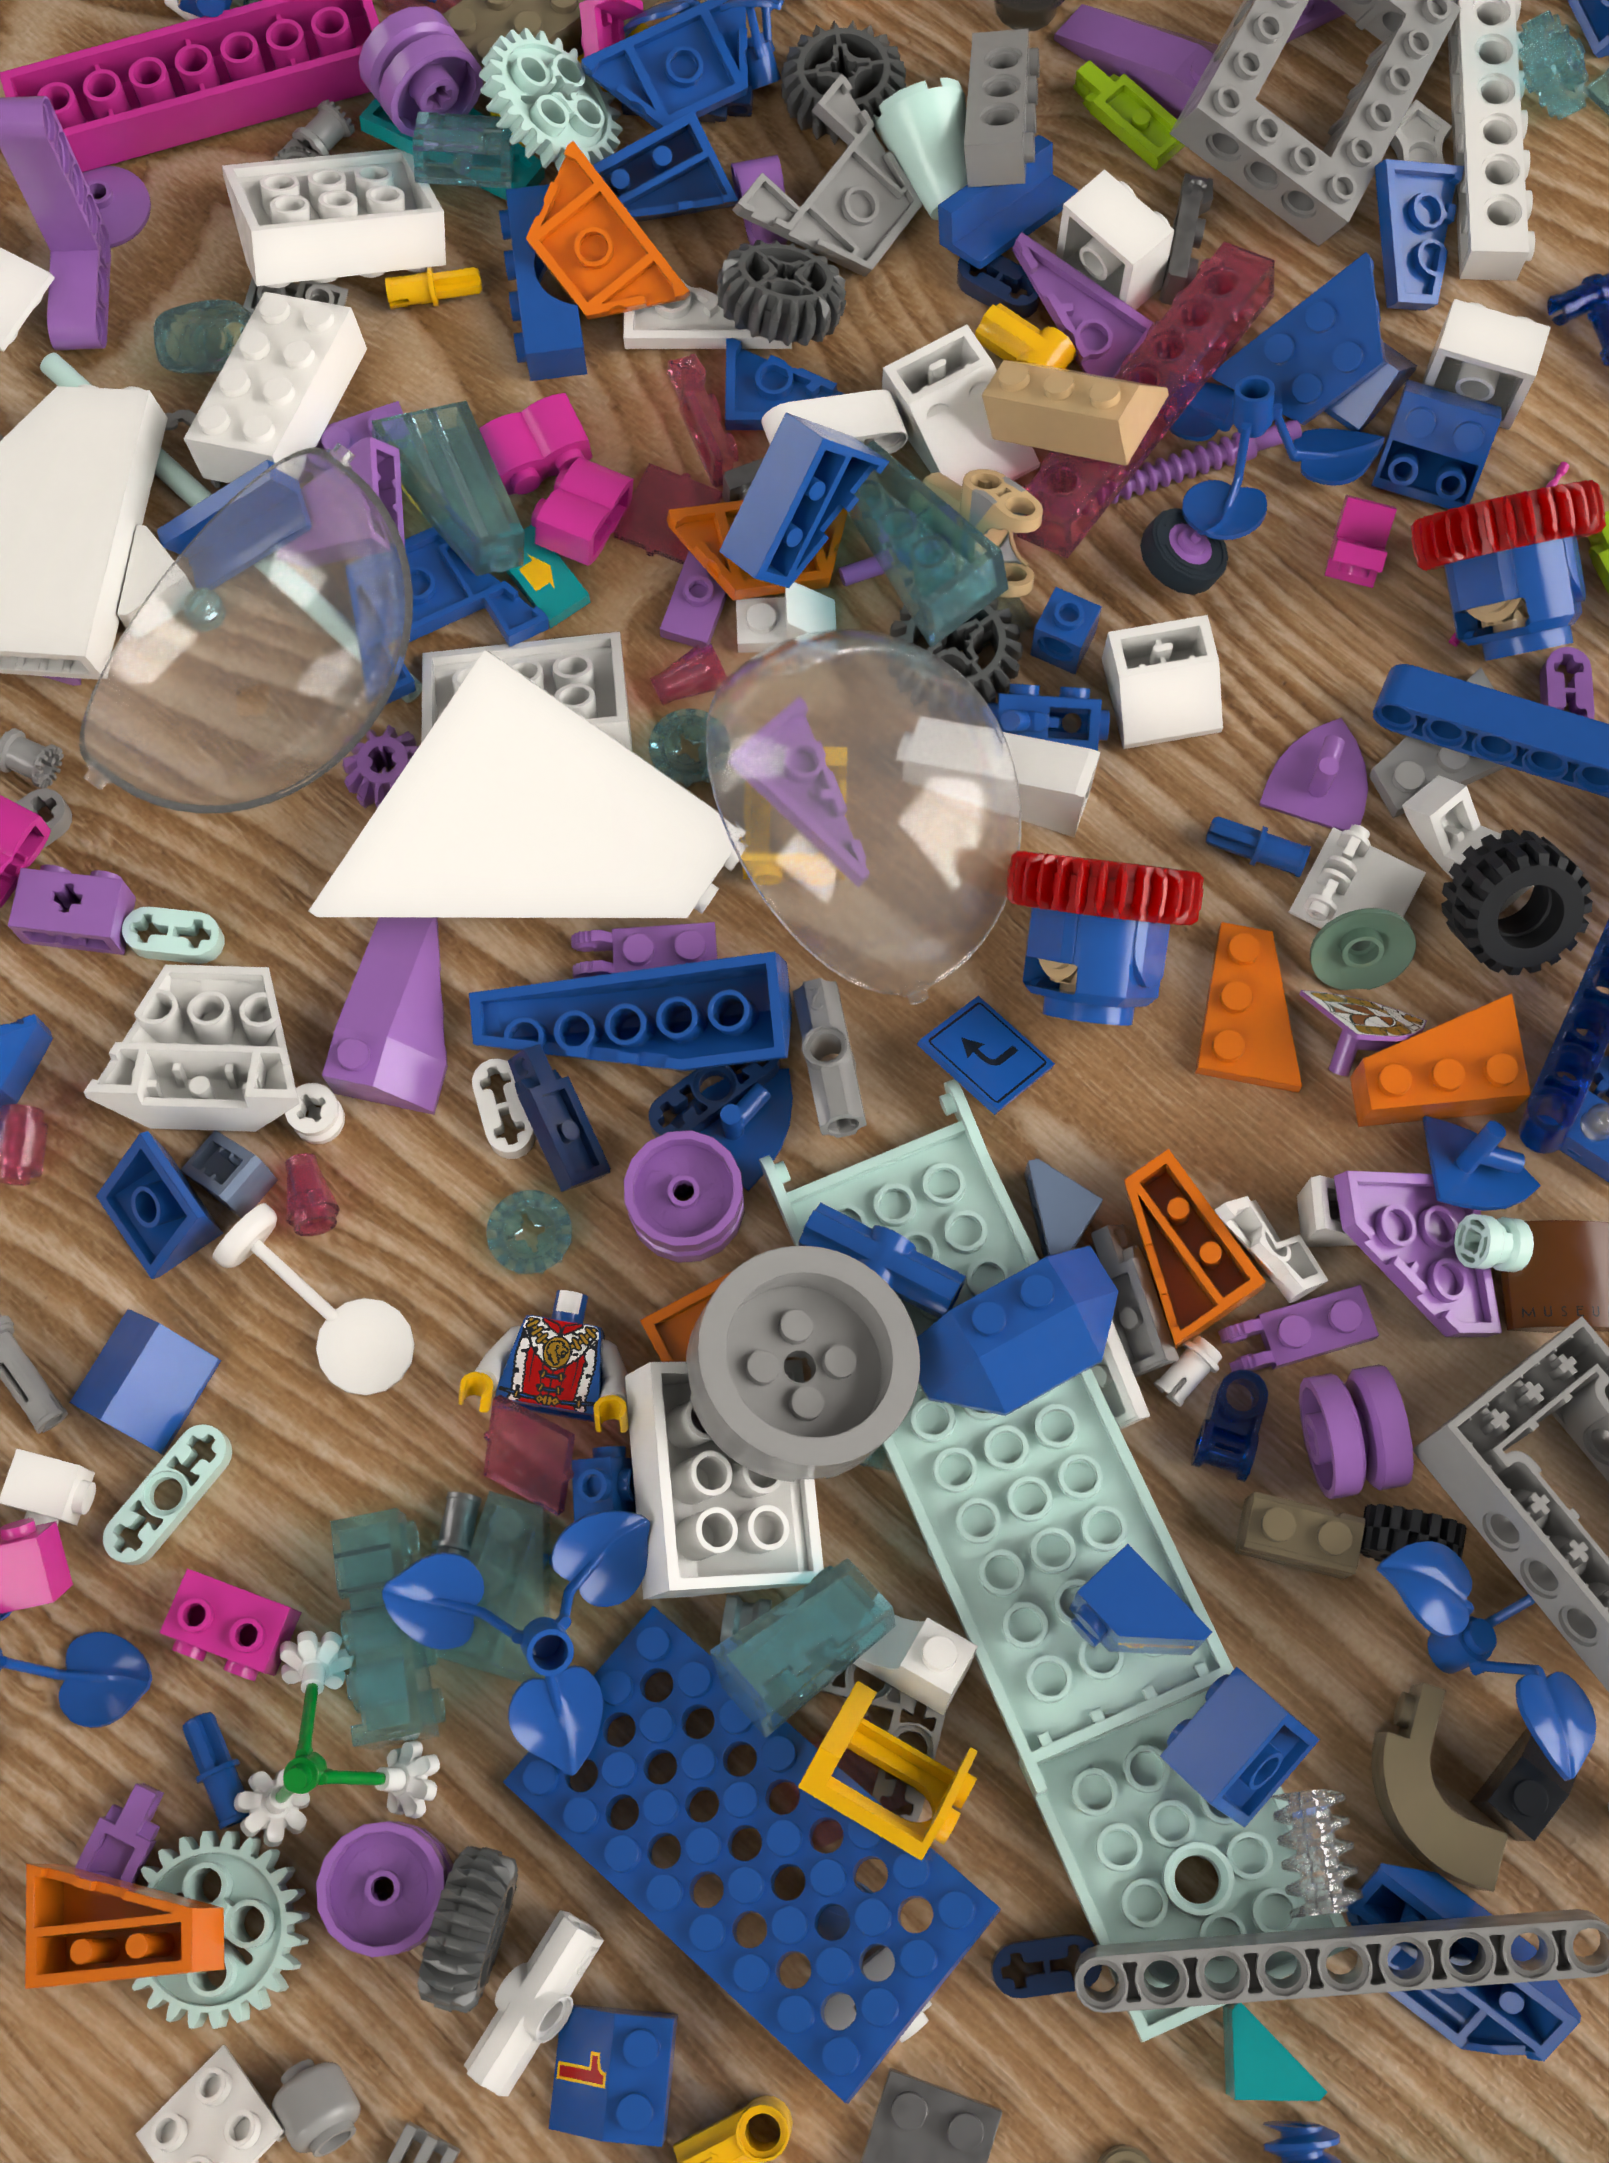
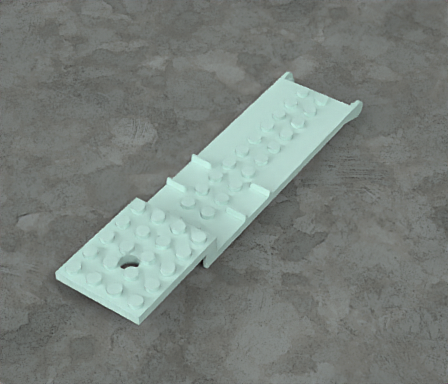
M955 1079L944 1083L946 1094L939 1096V1101L945 1115L948 1116L954 1113L958 1120L957 1123L786 1193L783 1183L791 1181L784 1161L774 1164L770 1155L759 1159L767 1184L795 1246H799V1240L805 1224L820 1202L870 1228H873L874 1225L889 1228L911 1241L915 1245L917 1252L939 1261V1263L966 1276L964 1286L953 1308L1039 1261L987 1151L964 1092ZM900 1299L912 1320L917 1337L939 1320V1318ZM1091 1368L1006 1416L969 1409L946 1402L930 1401L918 1383L913 1403L906 1417L882 1445L967 1639L978 1646L975 1657L1020 1757L1018 1764L1097 1944L1107 1945L1347 1926L1281 1786L1244 1828L1210 1805L1160 1757L1168 1747L1167 1740L1173 1729L1182 1721L1192 1719L1206 1703L1205 1696L1211 1685L1219 1677L1225 1674L1230 1675L1234 1668ZM1129 1544L1202 1620L1212 1633L1192 1655L1109 1652L1101 1643L1093 1647L1082 1638L1071 1624V1620L1075 1615L1069 1607L1076 1592L1122 1548ZM1198 1856L1206 1859L1214 1866L1217 1872L1218 1887L1216 1893L1206 1903L1197 1904L1187 1901L1176 1888V1868L1187 1857ZM1342 1946L1335 1948L1332 1952H1330L1328 1957L1350 1947ZM1276 1952L1268 1958L1265 1971L1273 1978L1282 1979L1294 1973L1297 1967V1958L1289 1952ZM1228 1956L1213 1957L1207 1963L1204 1974L1215 1983L1229 1982L1237 1972V1963ZM1158 1960L1152 1962L1147 1967L1144 1977L1154 1987L1164 1988L1170 1986L1175 1981L1178 1970L1170 1962ZM1108 1967L1116 1985L1118 1975L1112 1968ZM1225 2004L1127 2012L1140 2042H1145Z

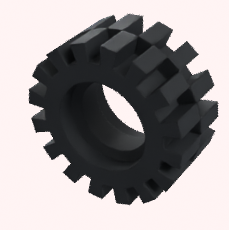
M1385 1504L1365 1506L1363 1518H1365V1528L1360 1550L1362 1556L1374 1558L1375 1561L1382 1562L1390 1554L1404 1546L1416 1542L1433 1541L1449 1547L1462 1559L1467 1531L1464 1524L1457 1523L1456 1520L1451 1518H1442V1515L1435 1513L1427 1514L1423 1513V1510L1418 1509L1408 1510L1402 1506L1393 1505V1507Z

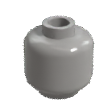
M307 2059L292 2066L281 2077L283 2086L273 2099L272 2111L284 2128V2134L291 2147L296 2152H312L314 2157H322L335 2151L352 2138L357 2130L354 2124L360 2115L361 2105L338 2064L323 2062L315 2065L312 2059Z

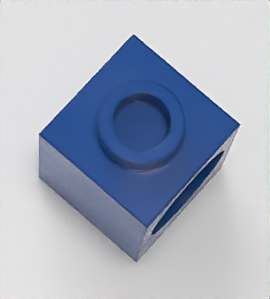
M1055 587L1035 626L1030 655L1072 674H1076L1096 634L1102 606Z

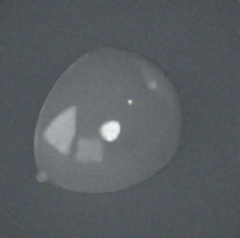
M337 443L333 450L316 447L306 448L281 459L266 469L239 491L203 527L162 576L131 620L111 653L86 707L80 730L79 748L81 756L89 768L84 776L87 781L100 790L103 789L107 782L110 784L114 783L135 797L176 811L228 813L248 810L272 803L311 784L337 765L370 730L384 709L404 664L413 617V589L408 558L396 524L384 503L373 489L352 470L350 463L355 455L346 447Z
M861 629L822 630L789 638L756 654L725 678L712 699L707 717L706 756L708 772L716 805L728 838L754 887L788 932L811 955L834 973L867 990L881 994L902 995V997L908 998L910 1005L929 999L927 990L930 986L947 977L965 963L981 946L994 927L1007 901L1006 884L1011 856L1016 851H1020L1022 810L1016 769L1007 740L988 704L975 687L956 668L939 656L907 640L881 632Z

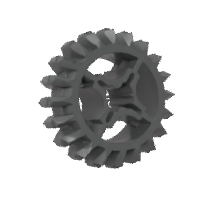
M834 20L830 30L825 31L816 25L812 37L800 35L797 43L798 47L789 48L787 61L784 62V67L781 71L783 82L781 84V92L784 103L787 104L790 118L797 119L801 131L813 128L816 140L828 134L833 144H836L840 137L811 110L841 73L851 84L853 89L849 93L860 111L866 109L872 120L874 115L877 117L881 116L879 105L897 91L906 88V68L904 67V62L900 61L898 47L889 46L890 42L888 41L887 34L874 37L875 33L871 25L862 31L857 30L853 20L848 28H839Z
M756 240L754 245L744 243L740 244L739 249L729 251L728 257L724 260L722 269L719 270L717 305L723 309V317L728 320H734L735 328L749 330L753 338L761 336L767 338L769 343L776 340L782 341L786 346H789L791 342H798L803 346H807L810 340L822 342L825 335L834 333L835 327L839 324L840 316H843L846 305V290L844 289L846 280L839 275V268L834 265H828L825 256L813 255L810 248L803 250L795 247L794 243L784 245L780 244L777 240H774L772 244Z
M958 582L952 587L951 594H944L943 590L936 585L932 590V599L918 592L914 598V607L903 605V608L900 610L899 619L901 621H894L890 628L892 639L887 642V654L892 658L889 661V670L892 675L899 676L897 686L900 692L913 689L911 701L914 705L928 699L929 711L932 714L939 709L940 705L948 706V713L952 718L957 714L958 706L965 705L966 710L973 716L977 712L978 700L987 705V703H995L996 693H1007L1009 691V683L1011 684L1009 679H1015L1018 676L1020 665L1017 661L1022 658L1023 646L1017 642L1020 638V629L1018 625L1010 624L1012 619L1010 609L997 610L998 599L996 595L984 601L981 600V591L978 586L972 589L969 595L961 594L962 589ZM928 631L932 636V646L928 647L927 654L919 659L914 646L918 639ZM990 642L995 656L990 664L982 670L978 665L979 657L977 654L981 653L983 645Z
M467 1846L459 1854V1857L454 1862L452 1871L448 1874L445 1887L441 1891L437 1909L434 1911V1918L428 1932L426 1946L422 1953L423 1959L417 1983L421 2000L433 2003L435 2008L449 2012L456 2010L467 2013L478 2005L479 1999L483 1996L485 1986L489 1982L492 1968L495 1965L513 1905L512 1901L517 1888L516 1882L518 1878V1868L515 1859L502 1855L501 1851L488 1847H482L481 1849Z

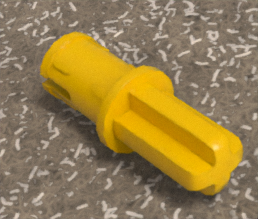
M427 267V272L385 277L390 309L433 303V306L437 307L439 306L438 300L474 295L482 292L480 271L475 267L437 273L433 272L432 267Z

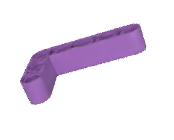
M47 96L0 98V149L51 251L49 272L54 276V280L48 290L47 326L52 347L54 350L105 348L108 333L111 246L105 222Z

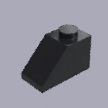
M1526 1728L1470 1802L1514 1840L1535 1841L1568 1798L1577 1775L1570 1780L1564 1781L1548 1761L1528 1728Z

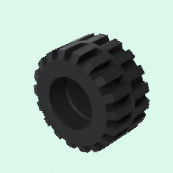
M1512 829L1502 831L1500 839H1496L1492 834L1482 838L1481 847L1475 850L1470 846L1462 853L1466 859L1461 865L1454 862L1449 871L1454 878L1452 882H1445L1443 885L1442 894L1448 900L1441 903L1442 913L1448 919L1446 922L1447 926L1480 963H1484L1490 970L1499 973L1503 969L1508 975H1520L1522 969L1525 968L1531 974L1541 971V964L1547 961L1554 965L1561 960L1559 954L1565 948L1571 951L1578 942L1574 937L1578 932L1585 933L1589 924L1583 917L1584 914L1592 912L1593 901L1586 896L1591 892L1589 882L1582 876L1583 872L1573 861L1545 837L1540 838L1534 832L1523 830L1521 835H1519ZM1534 885L1528 902L1518 912L1509 917L1498 919L1502 906L1511 895L1522 888Z

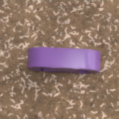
M1562 647L1556 649L1550 654L1540 670L1541 704L1564 710L1566 703H1568L1569 712L1594 719L1592 668L1589 659L1576 648ZM1559 665H1565L1567 673L1574 674L1567 688H1565L1564 674L1556 671Z

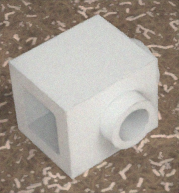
M16 1449L0 1495V1504L26 1512L24 1519L33 1518L35 1525L56 1521L58 1526L60 1521L77 1526L81 1514L85 1515L93 1503L96 1484L92 1481L95 1472L77 1464Z

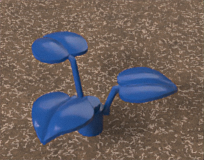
M672 0L655 5L635 16L624 26L625 39L641 23L660 19L674 13H682L701 3L697 0ZM728 0L719 6L721 12L734 7H746L751 36L747 37L748 47L746 51L748 86H752L753 89L766 86L781 79L773 53L775 48L771 32V11L773 9L781 10L784 0ZM755 7H761L763 32L761 33Z
M1170 372L1164 387L1168 388L1169 396L1161 407L1162 417L1166 427L1172 434L1185 440L1205 441L1212 438L1218 429L1224 432L1229 431L1233 424L1240 433L1232 485L1220 480H1208L1198 483L1187 491L1182 502V514L1185 521L1195 531L1197 530L1198 534L1206 535L1212 539L1233 540L1241 538L1255 531L1264 521L1267 513L1266 495L1259 489L1241 487L1249 438H1256L1265 434L1272 425L1273 420L1289 459L1294 462L1301 461V474L1308 480L1323 485H1344L1355 481L1367 471L1384 446L1385 437L1331 428L1304 431L1301 438L1295 439L1293 442L1282 417L1283 406L1279 403L1274 404L1275 385L1264 376H1246L1240 379L1235 384L1234 390L1219 384L1189 380Z
M610 1510L584 1516L566 1527L555 1542L551 1555V1563L554 1570L561 1577L570 1581L563 1592L559 1616L556 1620L550 1617L536 1618L529 1622L523 1630L516 1629L490 1610L477 1606L483 1597L485 1588L482 1575L472 1561L455 1553H434L414 1562L384 1584L382 1589L383 1601L396 1625L410 1638L429 1648L444 1650L463 1646L472 1636L474 1616L483 1619L511 1638L513 1643L520 1644L530 1667L536 1673L545 1676V1678L535 1677L528 1679L513 1694L508 1708V1721L511 1731L519 1744L528 1752L551 1763L565 1774L573 1776L581 1768L594 1746L603 1715V1695L595 1677L584 1667L569 1666L574 1656V1646L566 1629L572 1623L570 1614L574 1594L579 1590L586 1602L597 1607L619 1605L628 1600L636 1592L645 1576L650 1521L645 1516L637 1513Z
M1422 1541L1404 1546L1386 1557L1377 1566L1376 1570L1394 1586L1413 1616L1431 1632L1427 1645L1433 1663L1441 1671L1448 1674H1454L1470 1667L1472 1674L1475 1676L1484 1672L1526 1675L1518 1679L1516 1683V1700L1520 1714L1536 1743L1564 1781L1574 1778L1593 1746L1597 1728L1593 1707L1583 1689L1574 1679L1563 1672H1555L1546 1677L1543 1668L1539 1665L1487 1661L1497 1644L1493 1627L1536 1603L1533 1598L1527 1594L1486 1619L1470 1616L1474 1611V1606L1467 1599L1472 1590L1471 1574L1462 1559L1449 1547L1438 1542Z
M12 1612L0 1614V1621L6 1619ZM93 1632L73 1640L66 1653L67 1670L3 1656L0 1648V1671L1 1669H10L46 1678L64 1680L59 1691L60 1708L71 1722L82 1727L99 1728L119 1720L150 1689L152 1681L149 1663L142 1652L128 1640L112 1633Z

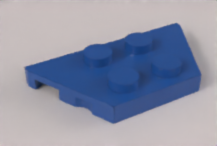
M707 0L581 60V68L587 76L657 130L694 110L697 118L747 94L748 65L746 51L748 44L746 7H734L721 12L719 6L728 0Z
M1365 252L1211 372L1210 375L1213 379L1233 390L1235 384L1246 376L1259 375L1270 379L1275 385L1274 404H1282V415L1294 421L1297 420L1305 426L1386 364L1384 342L1380 331L1381 318L1379 302L1376 299L1373 275L1374 262L1370 255Z

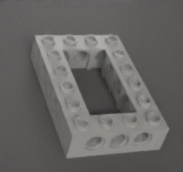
M1243 0L1172 128L1170 135L1317 246H1320L1348 224L1375 173V166L1381 162L1461 9L1452 0H1330L1356 21V27L1360 30L1367 29L1381 40L1382 43L1368 56L1365 63L1369 66L1361 81L1350 90L1346 97L1350 101L1341 118L1330 127L1328 134L1331 137L1323 151L1255 100L1309 0Z
M1581 1316L1544 1343L1414 1447L1413 1452L1609 1692V1557L1579 1523L1580 1515L1575 1509L1571 1508L1569 1510L1539 1474L1542 1469L1529 1455L1520 1451H1511L1506 1454L1503 1452L1540 1426L1538 1424L1540 1421L1552 1414L1609 1482V1347Z

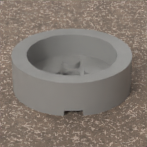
M789 1246L766 1251L747 1260L733 1270L721 1282L701 1312L692 1330L686 1352L688 1379L692 1393L690 1400L701 1425L710 1438L730 1458L747 1469L769 1478L794 1482L796 1479L832 1478L853 1469L865 1461L895 1432L906 1417L913 1403L920 1375V1353L916 1331L904 1304L895 1291L875 1271L860 1261L838 1251L814 1246ZM788 1357L807 1358V1364L811 1369L810 1380L803 1383L791 1380L784 1370L785 1359Z

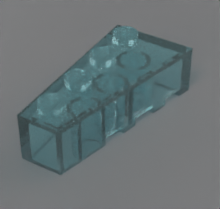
M398 1508L330 1521L337 1591L341 1599L349 1598L350 1609L344 1610L341 1613L342 1642L346 1647L348 1655H355L356 1667L350 1668L349 1675H346L348 1699L353 1701L356 1712L358 1714L361 1713L362 1724L351 1726L353 1747L377 1750L401 1745L405 1742L440 1737L438 1723L446 1721L445 1704L441 1689H432L429 1666L437 1665L436 1649L424 1646L405 1634L389 1615L382 1597L384 1584L413 1564L412 1554L420 1553L419 1535L415 1521H407L406 1514Z

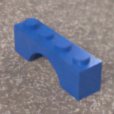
M550 184L506 189L508 209L499 210L503 240L512 239L513 250L504 251L508 281L516 280L518 291L509 292L513 322L521 321L522 332L514 333L517 362H527L530 381L587 374L578 305L560 301L543 289L540 284L548 268L526 240L535 217L541 212L544 205L543 199Z

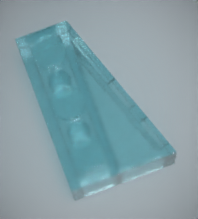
M489 1491L467 1558L476 1566L484 1580V1594L477 1606L490 1610L519 1630H523L529 1622L536 1618L550 1617V1514L544 1507ZM475 1616L473 1633L468 1642L463 1646L453 1649H438L436 1657L445 1661L521 1684L531 1678H545V1676L536 1673L530 1667L520 1644L513 1643L511 1638Z
M847 1558L835 1567L828 1566L821 1570L808 1585L712 1648L710 1653L722 1688L766 1738L896 1626L893 1606Z

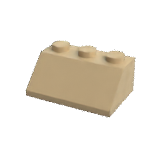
M1003 360L982 393L994 440L1125 466L1128 465L1169 396L1168 388L1008 360Z

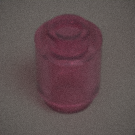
M19 1104L1 1106L0 1183L25 1186L30 1184L31 1178L42 1175L48 1124L43 1121L44 1111L42 1109Z

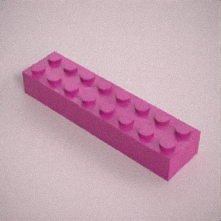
M262 0L225 10L217 17L203 16L0 72V79L5 97L47 96L79 167L82 172L315 108L327 99L330 102H337L371 92L361 79L358 62L363 44L373 29L380 23L372 0Z

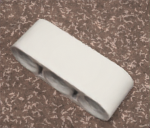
M871 390L787 402L771 408L765 413L761 421L769 444H771L786 412L853 436L881 456L898 451L906 444L909 437L893 396L888 390Z

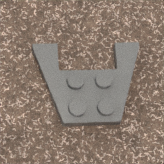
M841 73L811 111L848 145L846 150L801 206H798L764 173H761L732 211L760 227L806 249L810 248L812 252L825 256L827 259L866 277L923 204L891 151L885 152L872 130L875 126L866 109L860 111L849 93L853 88L848 79Z

